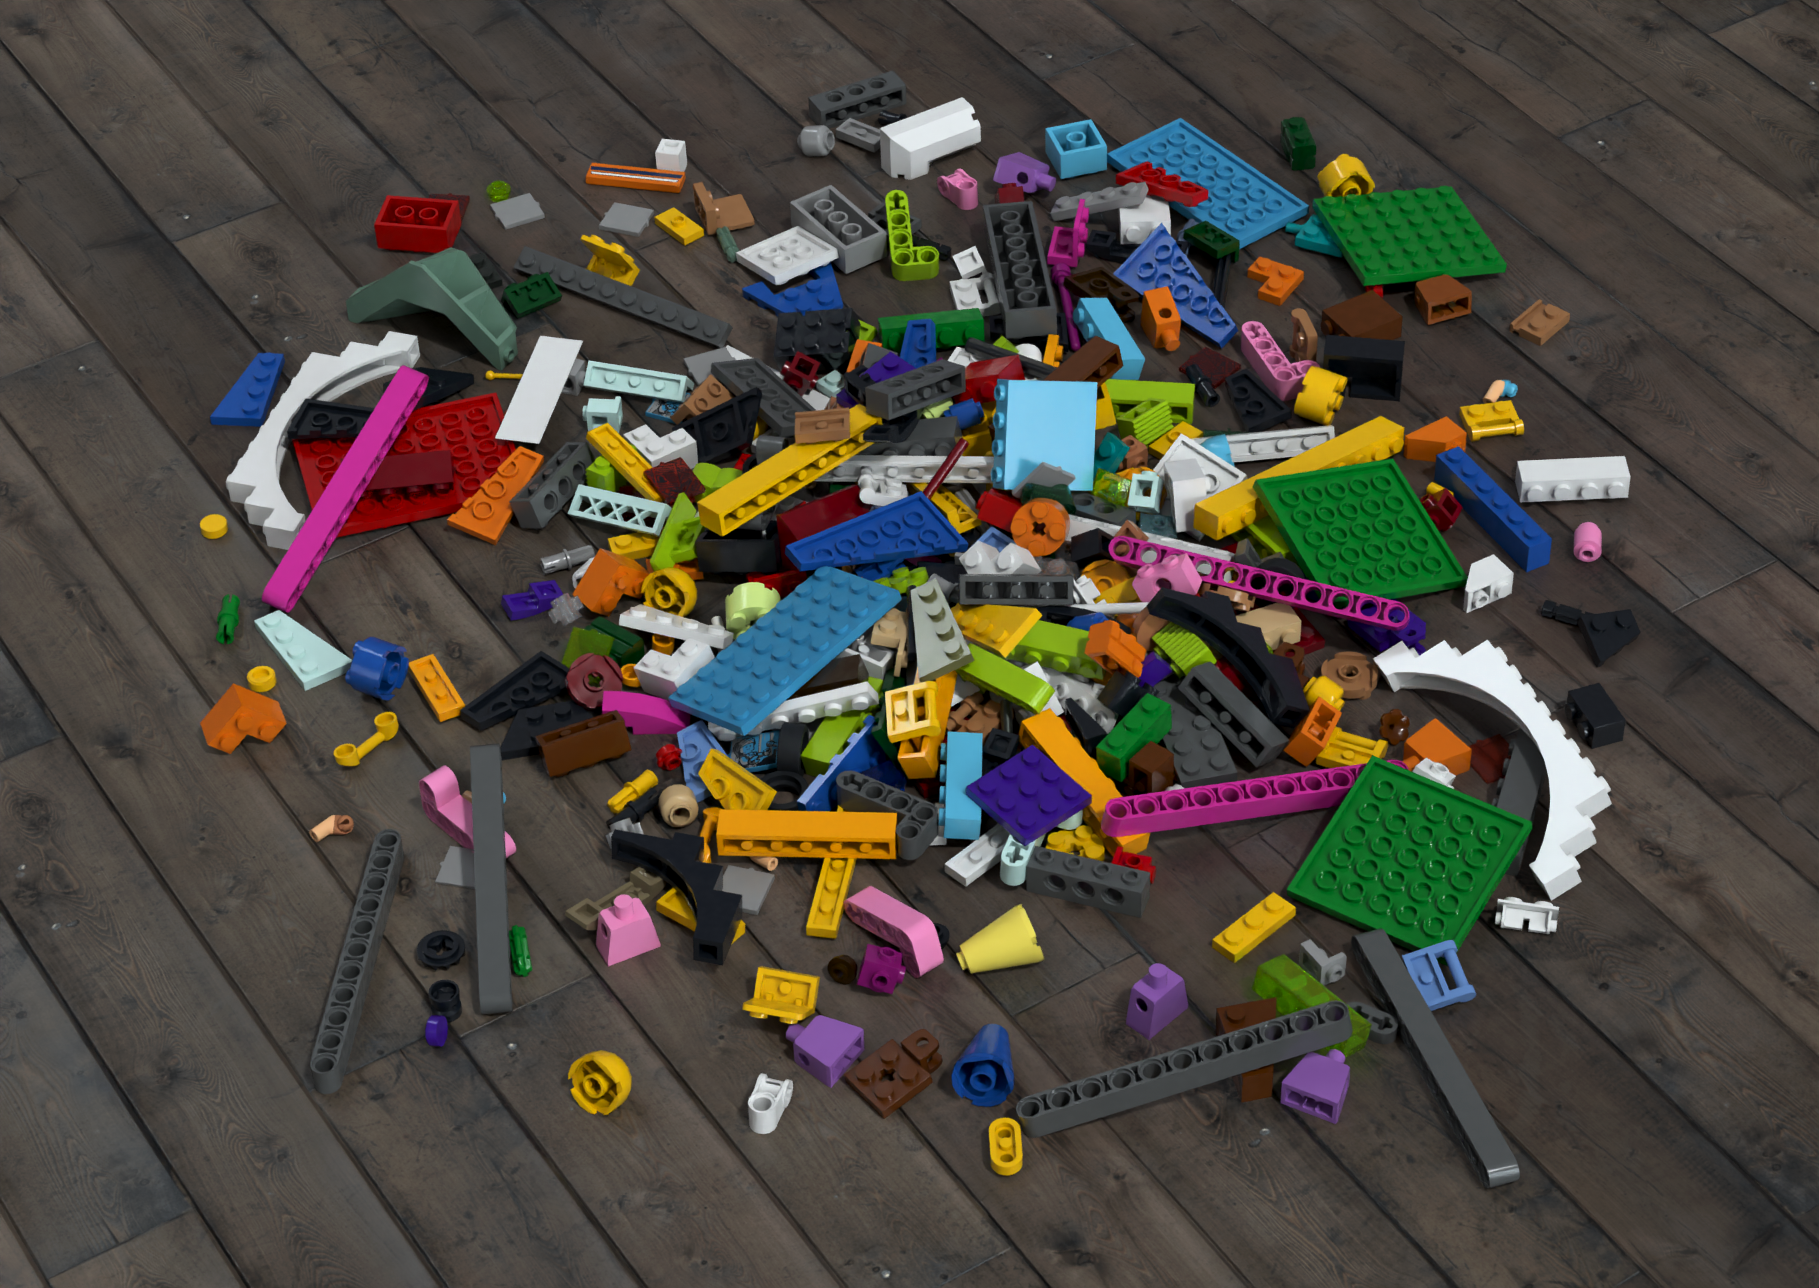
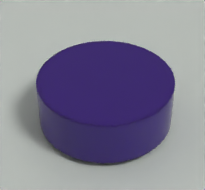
M432 1015L426 1023V1041L429 1046L442 1047L447 1039V1019L445 1016Z

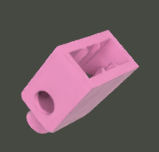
M619 895L614 900V906L606 908L599 913L596 947L608 967L661 947L652 919L639 898L632 899L629 895Z

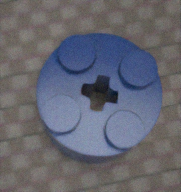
M376 637L357 641L353 647L352 653L354 657L351 667L345 676L346 683L350 684L354 690L386 701L392 699L395 695L391 694L395 687L399 689L402 687L407 675L409 658L404 657L403 653L407 652V650L402 646Z

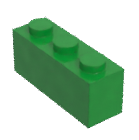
M1147 693L1096 746L1097 763L1100 770L1104 774L1122 782L1129 775V759L1150 741L1158 744L1172 729L1171 704Z

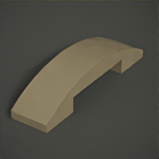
M638 867L630 872L629 882L596 902L588 898L566 910L565 916L586 930H597L599 913L606 908L614 906V900L617 896L629 895L632 899L639 898L642 904L646 906L660 893L668 882L654 873Z

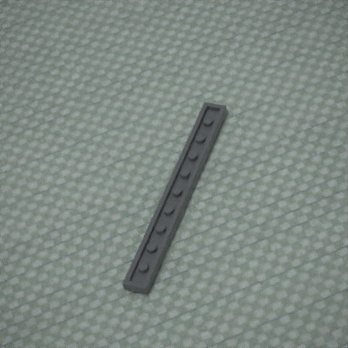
M524 246L513 267L516 271L528 276L534 274L541 275L548 272L555 285L559 288L718 349L723 348L733 329L729 323Z

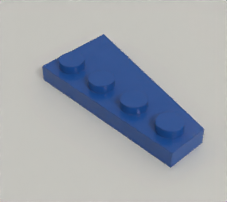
M931 319L908 320L900 358L915 368L936 362L935 323Z
M258 353L210 416L211 425L261 427L265 421L285 363L284 354Z

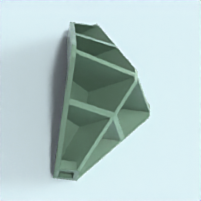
M452 247L416 262L411 260L383 278L359 287L346 300L348 319L354 323L426 311H434L446 315L493 366L500 371L512 362L518 354L515 334L516 325L467 253Z

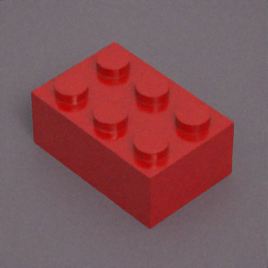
M387 195L374 224L378 248L439 253L453 247L462 225L459 201Z

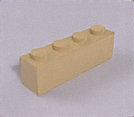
M1274 603L1236 615L1237 622L1261 628L1268 651L1277 649L1284 642L1290 644L1300 642L1301 620L1289 605ZM1201 639L1208 646L1215 659L1219 660L1223 657L1220 652Z

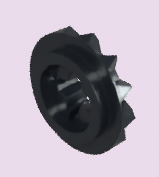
M440 930L432 932L423 937L418 943V960L422 961L424 967L432 966L435 971L441 966L449 969L450 964H459L460 958L465 956V942L459 934L452 931ZM445 945L446 951H443L442 955H437V952H440Z

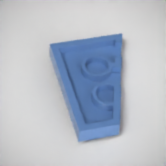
M703 720L677 732L679 748L683 751L680 754L686 786L694 792L697 803L712 796L698 775L710 749H717L727 756Z

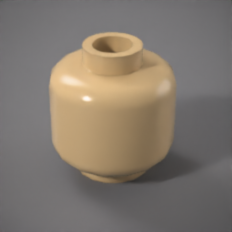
M674 784L662 791L658 805L663 820L668 825L685 827L695 821L699 807L694 792L689 787L682 784Z

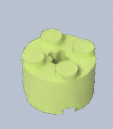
M759 582L743 583L733 588V593L725 598L726 629L734 633L733 639L736 640L740 634L746 632L759 618L766 615L781 601L778 591L774 588L772 590L767 589L765 584Z

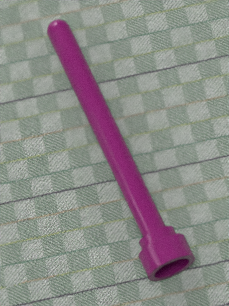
M1059 263L1051 268V278L1053 283L1059 288L1063 313L1066 315L1070 347L1073 351H1078L1081 345L1077 325L1073 320L1074 311L1070 291L1063 286L1065 276L1071 275V271L1067 264Z

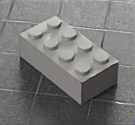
M832 185L790 202L791 226L793 228L799 226L837 248L839 258L831 262L845 274L887 257L886 232Z

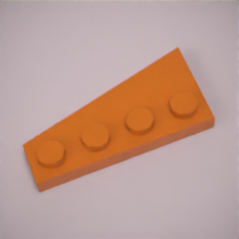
M519 446L497 468V472L490 479H486L472 498L469 497L462 504V508L447 519V525L496 545L514 514L509 501L539 471L544 462V456Z

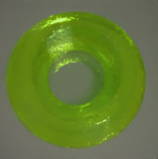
M497 180L489 184L486 191L492 201L500 202L509 198L511 187L508 183Z

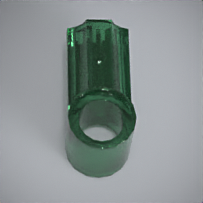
M1026 483L1022 488L1020 497L1022 505L1034 498H1048L1062 504L1068 514L1074 515L1076 513V506L1070 488L1065 484L1047 487L1035 483Z

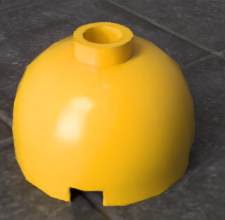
M667 567L650 573L644 579L641 587V594L645 592L646 601L643 602L645 606L684 618L694 609L697 601L695 582L689 574L678 568Z
M599 1050L585 1054L571 1065L568 1073V1080L572 1078L574 1086L570 1089L572 1096L580 1107L594 1115L597 1111L603 1115H608L627 1100L632 1087V1076L628 1066L623 1059L615 1053Z

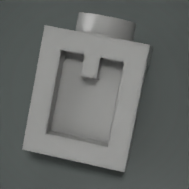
M1311 939L1300 944L1298 965L1319 987L1336 982L1345 975L1347 956L1343 952L1328 958L1326 952L1318 948Z

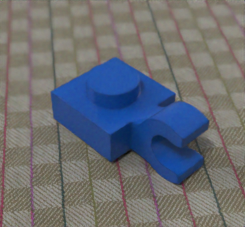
M904 559L866 563L854 571L856 576L875 581L884 577L889 578L892 571L906 566L902 562Z

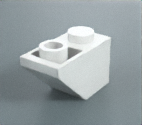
M1494 554L1471 564L1464 597L1463 610L1466 613L1512 594L1514 573Z

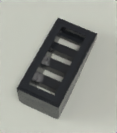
M1072 698L1066 699L1065 719L1071 731L1079 739L1082 748L1090 757L1097 756L1096 746L1108 734Z

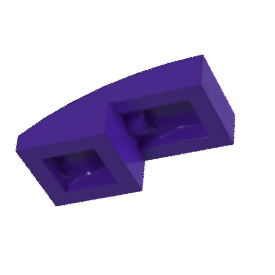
M555 580L529 583L528 592L503 595L501 605L512 621L549 610L563 602L565 596Z

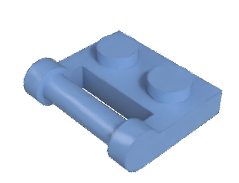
M1447 940L1402 955V961L1431 1011L1459 1001L1467 1002L1476 997L1474 987L1469 985L1456 954L1458 949L1453 940ZM1436 958H1445L1457 988L1449 990Z

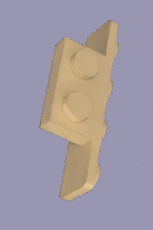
M892 608L874 623L871 644L898 649L894 670L895 677H899L901 668L907 669L908 664L907 610L902 612Z

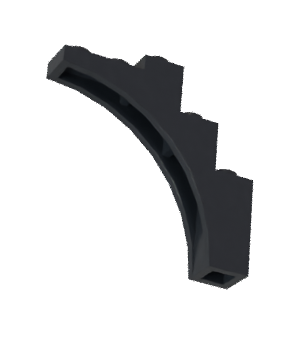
M1162 587L1148 603L1147 609L1150 615L1168 620L1189 630L1220 652L1251 685L1263 704L1269 720L1273 724L1294 729L1308 714L1310 709L1293 660L1269 653L1260 627L1237 622L1229 596L1205 591L1199 597Z
M615 829L611 836L612 859L630 863L650 871L676 889L692 910L696 922L693 936V960L723 966L742 919V895L722 891L723 866L703 862L704 837L675 832L671 840Z

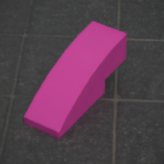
M623 691L603 692L602 714L617 710L624 719L625 726L633 728V735L677 734V732L691 725V714L672 707L668 700L640 693Z

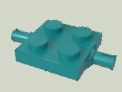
M1312 214L1309 220L1302 225L1288 221L1286 232L1297 234L1295 246L1342 258V252L1317 215Z

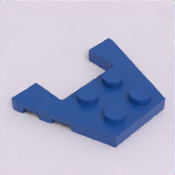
M831 261L826 266H819L809 271L815 280H810L806 284L795 288H788L776 295L762 281L742 288V295L746 300L749 301L752 298L757 301L759 307L763 309L770 308L775 311L777 317L778 313L801 312L805 316V311L843 309V302Z

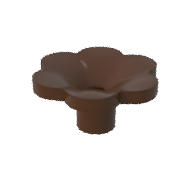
M1392 709L1389 713H1384L1381 716L1379 733L1382 738L1387 739L1390 745H1397L1400 741L1408 738L1409 732L1407 728L1410 725V720L1407 716L1402 715L1401 710Z

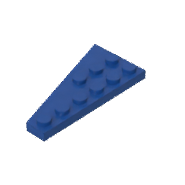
M1163 223L1113 273L1135 289V292L1142 299L1144 291L1168 286L1180 315L1181 323L1221 349L1238 332L1236 324L1217 301L1186 255L1183 254Z
M920 491L789 544L785 548V555L799 571L816 570L823 566L841 567L965 552L968 549V542L924 493Z

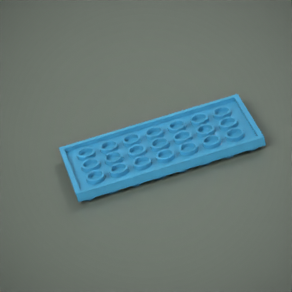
M1182 118L1107 153V162L1120 172L1148 161L1152 163V168L1155 170L1157 167H1161L1166 170V175L1176 174L1181 177V182L1191 181L1207 189L1208 200L1199 203L1196 207H1185L1183 203L1177 201H1168L1169 206L1188 220L1194 219L1195 222L1199 223L1208 221L1240 240L1239 249L1286 226L1288 221L1292 223L1309 214L1308 204Z
M820 567L806 581L799 584L786 598L779 601L766 615L759 618L746 632L740 634L726 649L720 651L706 666L700 668L686 683L680 685L668 697L669 702L674 708L745 736L902 600L899 590L833 567Z

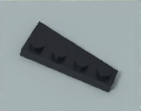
M305 398L287 430L288 439L357 438L375 408Z

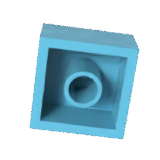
M1091 119L1045 128V152L1060 179L1107 170V145Z

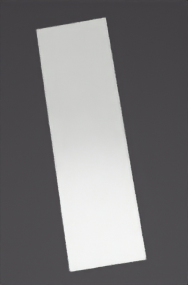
M547 336L539 337L497 432L496 439L540 443L583 341Z

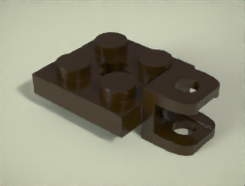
M1104 267L1065 276L1063 286L1072 291L1074 295L1080 298H1107L1122 322L1135 319V312L1128 307V303L1138 302V293Z

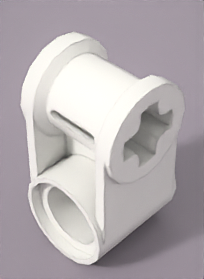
M761 1073L759 1075L755 1088L748 1100L749 1126L754 1132L767 1134L775 1130L784 1109L790 1102L793 1091L792 1080L779 1081L768 1078L767 1074Z

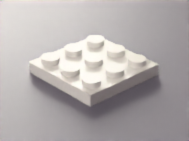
M799 226L736 252L737 262L775 285L785 284L789 279L798 275H805L810 270L819 266H826L830 261L839 258L837 248Z
M1182 433L1153 469L1161 477L1165 485L1164 462L1196 458L1199 466L1204 467L1205 476L1209 477L1211 492L1206 493L1207 498L1248 479L1245 473ZM1167 492L1165 503L1158 515L1172 523L1170 496ZM1198 530L1184 531L1199 542L1205 535Z

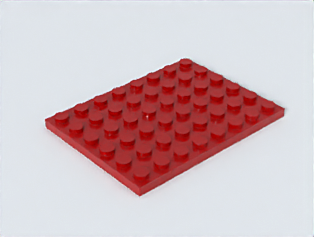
M497 393L422 407L413 411L386 456L450 450L454 457L455 484H450L447 490L434 491L433 486L422 487V492L406 493V489H397L394 495L380 496L379 491L368 492L369 497L358 500L337 537L458 512L462 508V504L469 497L472 498L486 479H490L497 472V468L516 450L512 440L495 438L504 419V413ZM356 438L292 439L311 511Z

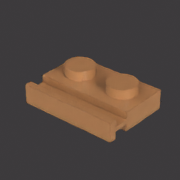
M1539 299L1510 323L1509 332L1513 333L1516 331L1520 337L1541 346L1569 322L1570 313L1551 304L1544 305L1542 300Z
M849 407L795 412L796 444L850 439Z

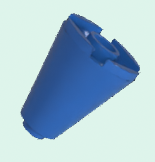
M987 1024L981 1027L954 1065L951 1075L952 1086L962 1099L965 1096L971 1099L972 1104L976 1106L991 1107L1003 1103L1012 1092L1015 1079L1008 1032L1002 1026Z

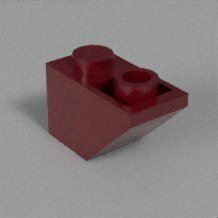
M1016 183L1002 184V188H998L995 194V204L1024 202L1023 186L1017 187Z

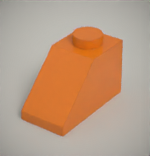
M1446 416L1405 435L1403 456L1406 459L1436 462L1437 454L1458 446L1465 452L1467 432Z

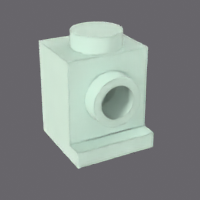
M616 396L615 399L589 398L588 405L583 406V421H587L588 432L609 423L619 433L623 419L621 396Z
M1142 471L1141 474L1133 473L1128 506L1135 509L1136 512L1160 514L1161 509L1159 507L1164 481L1157 473L1152 471ZM1151 489V496H1144L1145 492Z

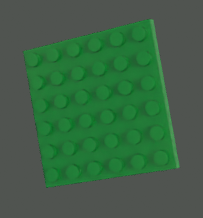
M1440 186L1429 189L1417 188L1416 190L1407 191L1394 190L1393 192L1384 193L1371 192L1362 195L1348 194L1345 197L1325 196L1313 199V210L1363 286L1421 281L1444 274L1453 278L1505 273L1507 263L1452 186Z
M1394 459L1256 479L1254 482V491L1306 578L1310 581L1389 600L1465 587L1467 584V575ZM1314 590L1318 598L1321 599L1322 594ZM1338 597L1333 602V606L1336 609L1348 607L1349 600L1345 597Z
M1372 755L1288 886L1287 896L1366 931L1382 928L1391 942L1412 951L1447 940H1453L1459 950L1533 829L1532 822ZM1436 958L1439 963L1448 966L1445 958Z

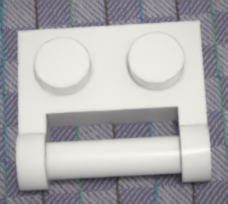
M984 273L979 278H964L950 281V291L955 309L979 308L982 317L1000 314L993 274ZM985 289L988 303L982 304L978 290Z
M863 473L858 478V485L861 488L859 496L861 501L866 504L885 506L908 497L906 485L902 484L900 480H875L869 473Z

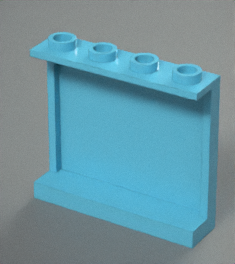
M997 379V385L994 389L996 412L993 416L995 440L992 443L994 467L991 470L993 488L1014 490L1042 462H1045L1055 467L1061 466L1062 470L1074 474L1076 479L1064 490L1093 491L1097 382Z

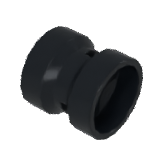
M440 980L431 985L428 994L432 1015L445 1016L447 1023L458 1019L462 1014L458 985L451 980Z

